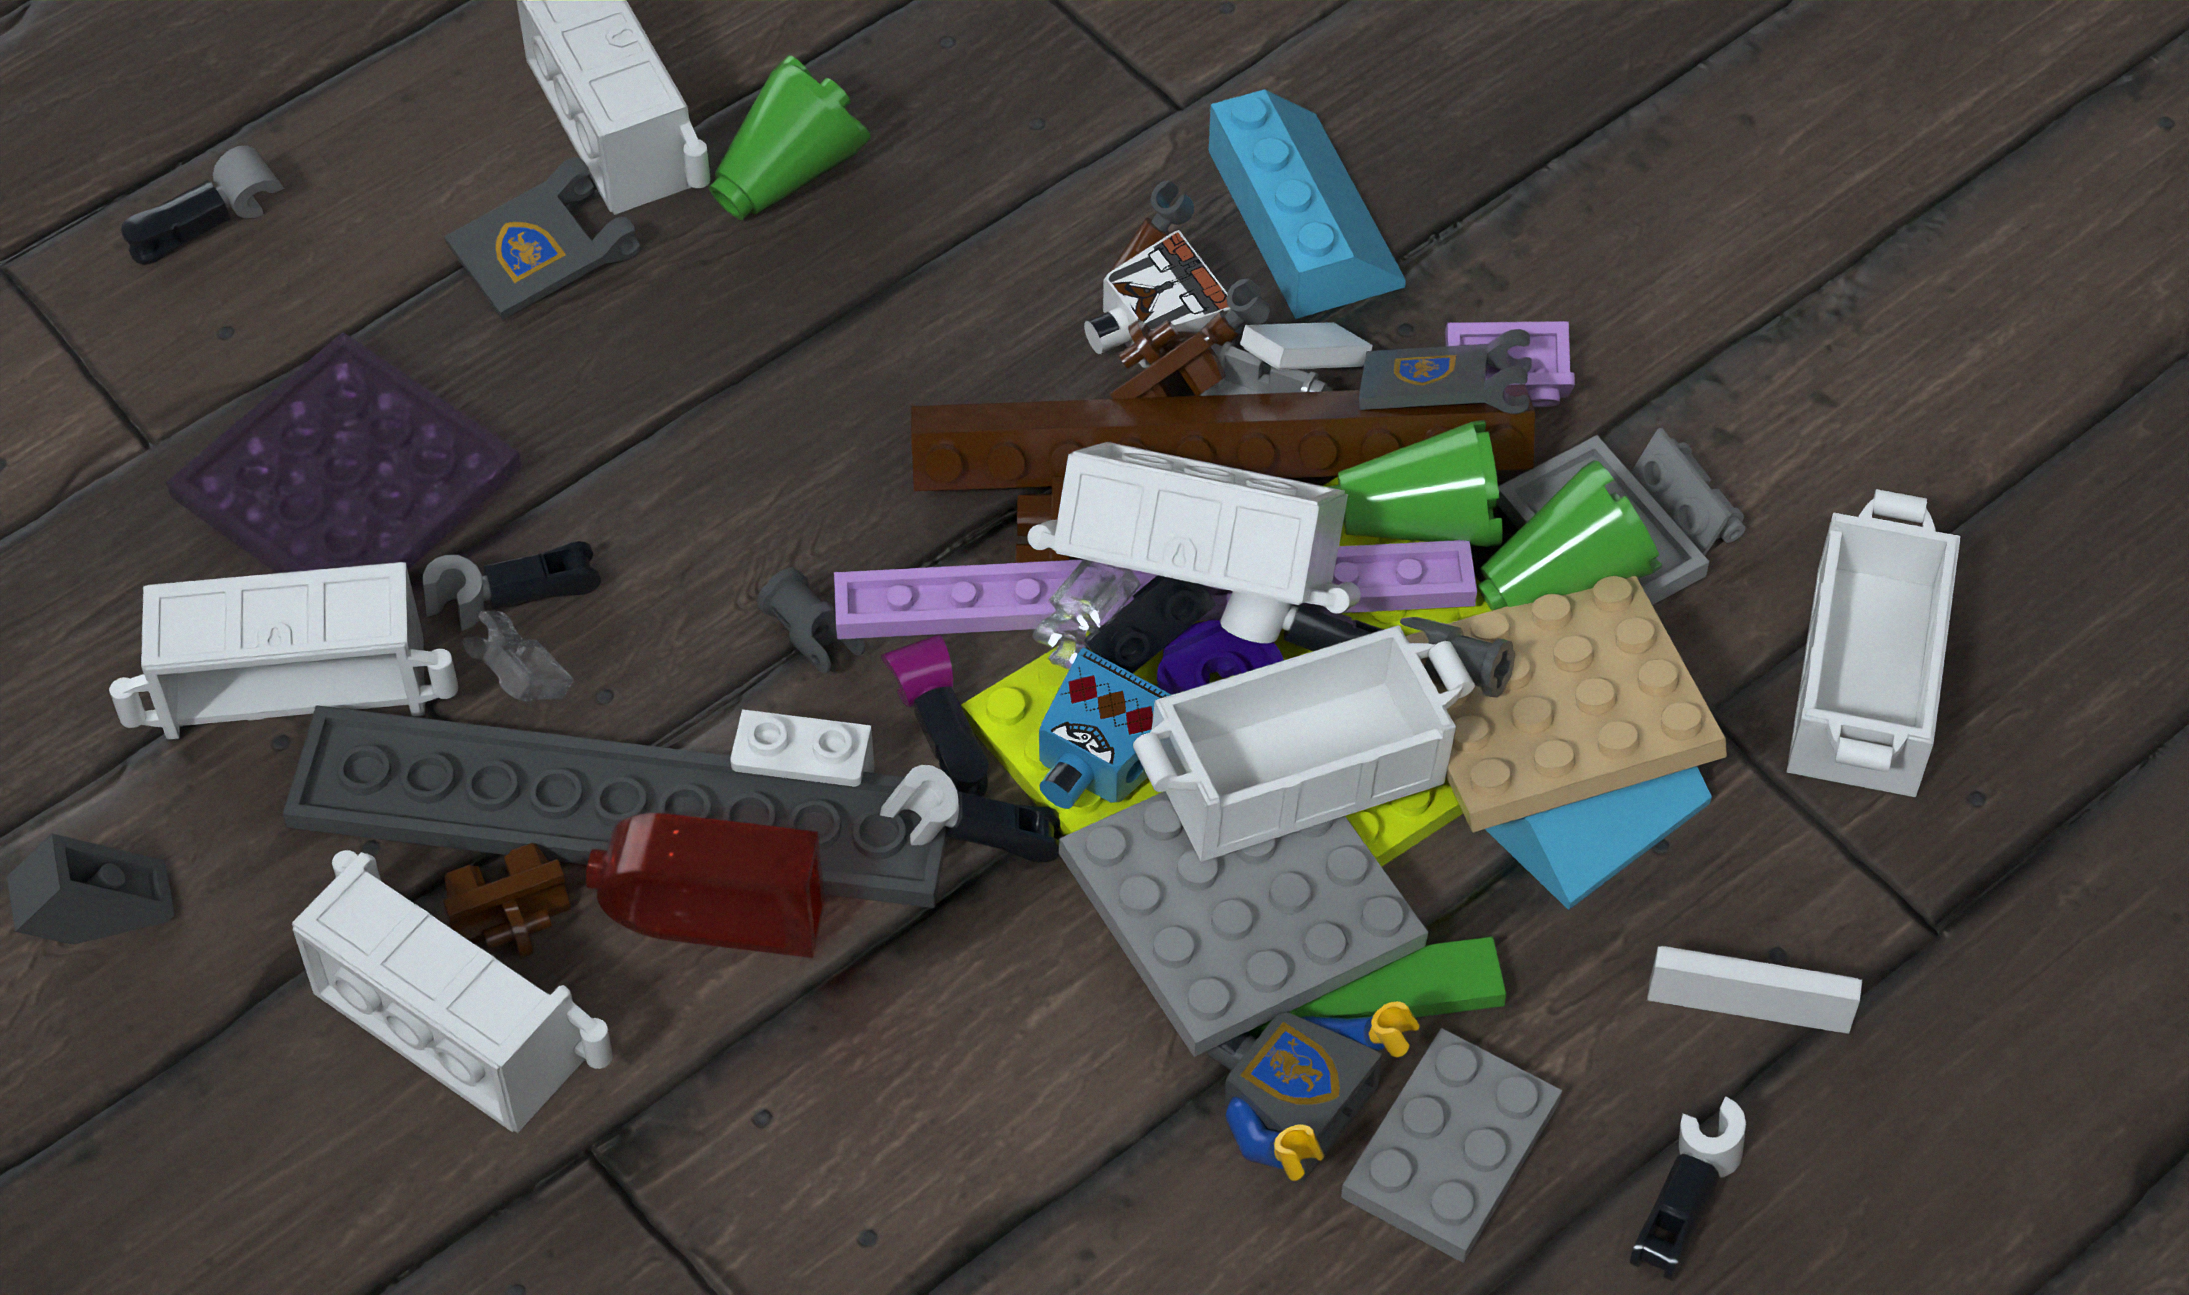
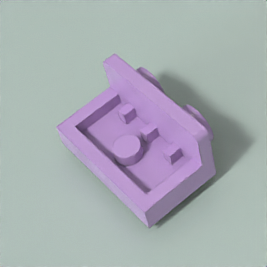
M1569 321L1447 323L1445 328L1446 346L1488 344L1505 332L1514 329L1528 332L1530 335V344L1528 346H1513L1507 352L1516 359L1524 357L1532 359V367L1527 372L1528 382L1525 386L1533 407L1560 404V398H1568L1573 390L1575 375L1573 372H1570ZM1488 365L1487 379L1501 370Z

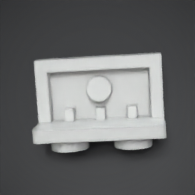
M742 709L730 759L731 768L735 772L856 787L861 784L863 772L874 773L871 725Z

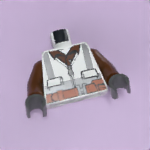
M1163 181L1155 187L1151 195V204L1157 214L1153 219L1146 218L1107 273L1103 283L1104 313L1084 323L1087 339L1093 350L1098 354L1124 343L1127 347L1134 344L1129 334L1128 326L1137 319L1146 323L1151 331L1167 320L1174 325L1178 336L1163 345L1166 354H1168L1207 326H1209L1218 340L1215 344L1223 346L1228 341L1235 345L1236 338L1242 333L1241 325L1244 322L1249 325H1259L1264 323L1269 317V304L1259 296L1261 289L1252 280L1241 279L1235 282L1227 293L1182 233L1177 230L1170 234L1167 230L1171 223L1176 225L1186 223L1194 213L1193 201L1186 194H1182L1176 204L1169 208L1179 189L1171 181ZM1145 358L1139 362L1143 368L1150 366Z

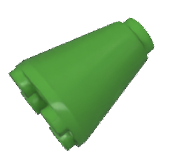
M788 55L768 77L716 169V180L709 186V191L727 212L735 218L743 220L750 212L758 214L853 157L871 139V135L856 118L845 110L851 103V100L837 83L829 78H825L821 83H818L799 60Z

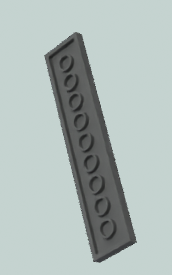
M316 705L283 811L287 828L508 855L513 849L535 843L547 860L551 861L558 859L559 862L930 908L935 907L948 839L946 837V826H944L931 842L924 845H911L910 834L922 820L918 813L904 809L893 818L880 816L883 804L905 778L902 776L863 772L861 784L853 787L735 772L731 768V756L318 705Z

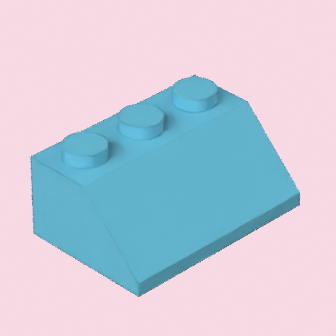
M1695 766L1486 828L1485 830L1555 898L1570 910L1708 806L1712 796L1698 767Z

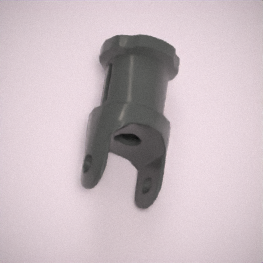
M793 567L784 569L775 574L761 589L757 598L758 608L764 614L776 617L790 631V642L821 673H826L831 668L830 659L823 648L826 645L842 642L854 655L860 656L864 654L865 644L863 638L837 639L835 606L831 602H822L807 587V577L800 570H796Z
M1408 617L1400 620V623L1404 626L1424 631L1428 637L1429 644L1450 641L1475 686L1481 687L1484 695L1497 698L1504 692L1514 667L1515 651L1512 641L1498 638L1493 643L1465 636L1460 627L1419 617ZM1427 657L1426 664L1423 666L1431 680L1443 683L1431 660Z

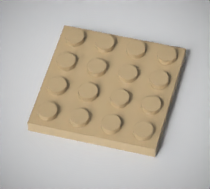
M1609 576L1599 580L1591 589L1564 596L1547 594L1536 599L1534 603L1513 607L1506 606L1448 623L1449 625L1460 627L1465 636L1491 643L1498 638L1512 641L1515 651L1511 678L1504 692L1499 697L1486 696L1483 694L1481 687L1475 686L1471 693L1458 698L1453 705L1446 709L1456 726L1446 777L1472 833L1727 757L1726 738L1637 576L1627 579L1619 576ZM1424 631L1406 636L1409 643H1428V637ZM1427 657L1420 659L1423 665L1426 664ZM1432 681L1439 694L1447 692L1443 683Z

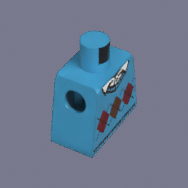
M1083 647L1077 654L1040 726L1039 760L1045 767L1050 769L1039 785L1043 795L1050 802L1064 809L1071 808L1085 789L1110 803L1121 802L1148 777L1133 748V743L1141 735L1151 732L1155 700L1171 696V694Z

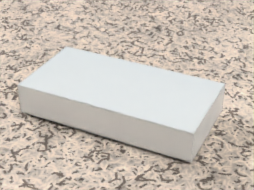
M1334 322L1245 325L1240 343L1244 347L1243 349L1277 370L1363 367L1366 351H1371L1373 346Z

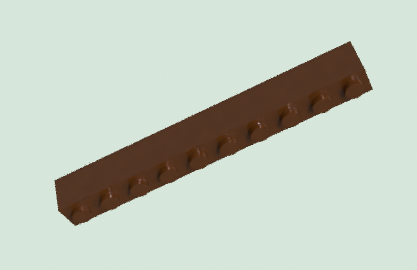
M1525 384L1508 385L1504 389L1507 394L1514 397L1529 396ZM1360 390L911 406L914 491L1052 486V477H1065L1068 454L1105 442L1281 478L1338 476V472L1467 423L1484 420L1486 423L1485 432H1489L1496 470L1534 469L1535 409L1529 396L1528 409L1518 414L1503 412L1487 403L1360 410Z

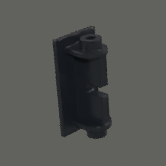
M1157 575L1132 596L1134 600L1126 606L1120 605L1095 627L1092 625L1088 626L1086 631L1089 635L1081 640L1080 644L1089 651L1133 674L1214 608L1216 603L1202 584Z

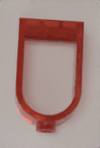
M665 813L640 814L618 823L611 833L608 849L593 848L587 864V888L598 889L597 900L602 910L615 922L636 933L668 941L806 958L814 957L825 904L817 831Z

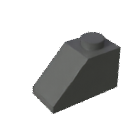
M53 833L7 876L15 932L74 945L165 923L175 915L165 860Z

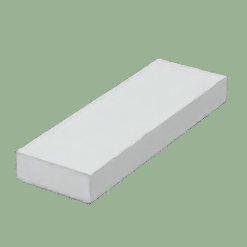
M1658 946L1649 981L1647 1000L1849 1034L1860 1002L1862 980L1854 977Z

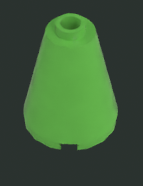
M1485 421L1467 423L1338 472V485L1328 487L1344 490L1345 494H1348L1343 520L1346 535L1424 542L1464 540L1470 541L1471 546L1482 547L1501 545L1502 518L1494 519L1492 509L1496 508V499H1500L1489 432H1485Z
M1593 460L1583 466L1481 567L1486 580L1478 584L1477 587L1491 611L1506 606L1513 607L1534 603L1536 599L1547 594L1564 596L1591 589L1599 580L1605 577L1619 576L1627 579L1637 576L1640 579L1663 568L1662 563L1656 559L1659 556L1657 547L1627 496L1625 495L1621 498L1616 492L1610 495L1605 488V485L1613 481L1614 478L1599 461Z

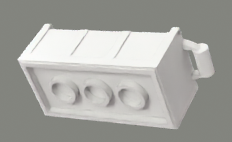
M517 0L527 63L579 157L588 166L589 175L610 212L616 215L691 187L704 188L710 183L707 146L704 141L698 140L689 121L686 102L626 0Z
M1110 442L1076 450L1068 454L1058 519L1033 526L1028 533L1029 544L1037 550L1053 548L1052 550H1056L1057 554L1296 605L1302 603L1323 605L1332 613H1342L1359 602L1361 597L1359 587L1352 582H1344L1340 585L1332 583L1348 494H1345L1344 490Z
M1876 489L1873 500L1865 506L1859 517L1833 513L1817 572L1787 773L1916 797L1934 744L1960 536L1935 531L1931 515L1926 509L1927 498ZM1872 514L1922 523V527L1872 518Z
M406 562L143 586L141 667L144 674L131 679L124 677L116 679L110 685L109 691L123 726L127 728H135L140 725L163 727L166 739H179L180 727L186 725L240 720L250 721L272 717L313 714L316 705L351 710L409 705L411 716L417 717L425 715V702L436 698H451L458 692L459 686L452 656L449 651L445 649H435L431 652L424 651L423 633ZM424 666L428 668L431 680L430 685H424ZM149 691L155 710H144L138 692Z
M1400 625L1155 700L1152 730L1150 733L1138 737L1133 743V748L1154 790L1157 792L1166 791L1200 861L1203 862L1444 784L1456 726L1446 709L1453 705L1458 698L1471 693L1475 684L1450 641H1442L1437 644L1409 643ZM1429 657L1447 692L1438 693L1420 659Z
M350 850L337 853L332 860L336 875L335 880L292 922L293 932L314 995L511 1132L515 1131L518 1133L585 1059L587 1064L595 1069L605 1068L613 1059L606 1023L599 1018H591L573 1003L571 991L564 985L559 986L551 995L545 993L495 959L488 952L479 948L430 915L426 910L383 883L376 860L368 853L361 852L357 855Z

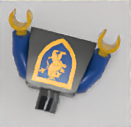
M1399 1001L1390 1002L1380 1007L1371 1017L1349 1019L1313 1016L1300 1018L1289 1012H1283L1275 1016L1258 1039L1245 1032L1208 1050L1207 1054L1210 1058L1231 1070L1225 1084V1117L1243 1157L1251 1162L1280 1169L1284 1168L1288 1178L1292 1181H1298L1299 1179L1305 1181L1378 1088L1382 1054L1378 1051L1385 1047L1391 1056L1397 1058L1407 1053L1410 1045L1402 1032L1417 1031L1420 1028L1419 1023L1407 1005Z

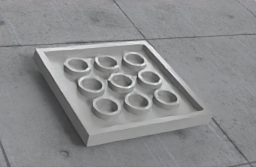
M1166 791L1059 839V855L1194 1057L1273 1020L1279 1013L1294 1010L1426 945L1428 931L1345 816L1201 862Z

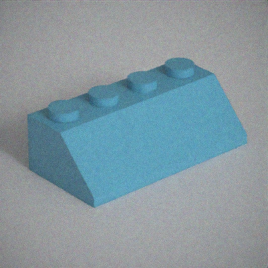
M1265 89L1211 104L1209 153L1295 319L1405 288V277L1315 113Z

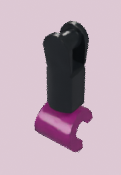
M935 635L881 654L882 661L892 671L900 686L897 689L898 696L907 707L914 706V714L935 758L939 760L941 770L955 783L957 792L983 797L988 788V761L973 735V730L953 691L952 665L942 636Z

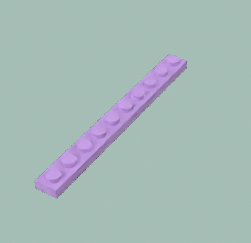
M1454 540L1339 546L1332 583L1340 585L1344 582H1352L1359 587L1361 592L1359 602L1342 613L1475 606L1477 587L1470 541ZM1085 559L834 572L837 639L1096 626L1120 605L1126 606L1134 600L1132 596L1157 575ZM1204 585L1216 606L1198 621L1220 620L1233 591Z

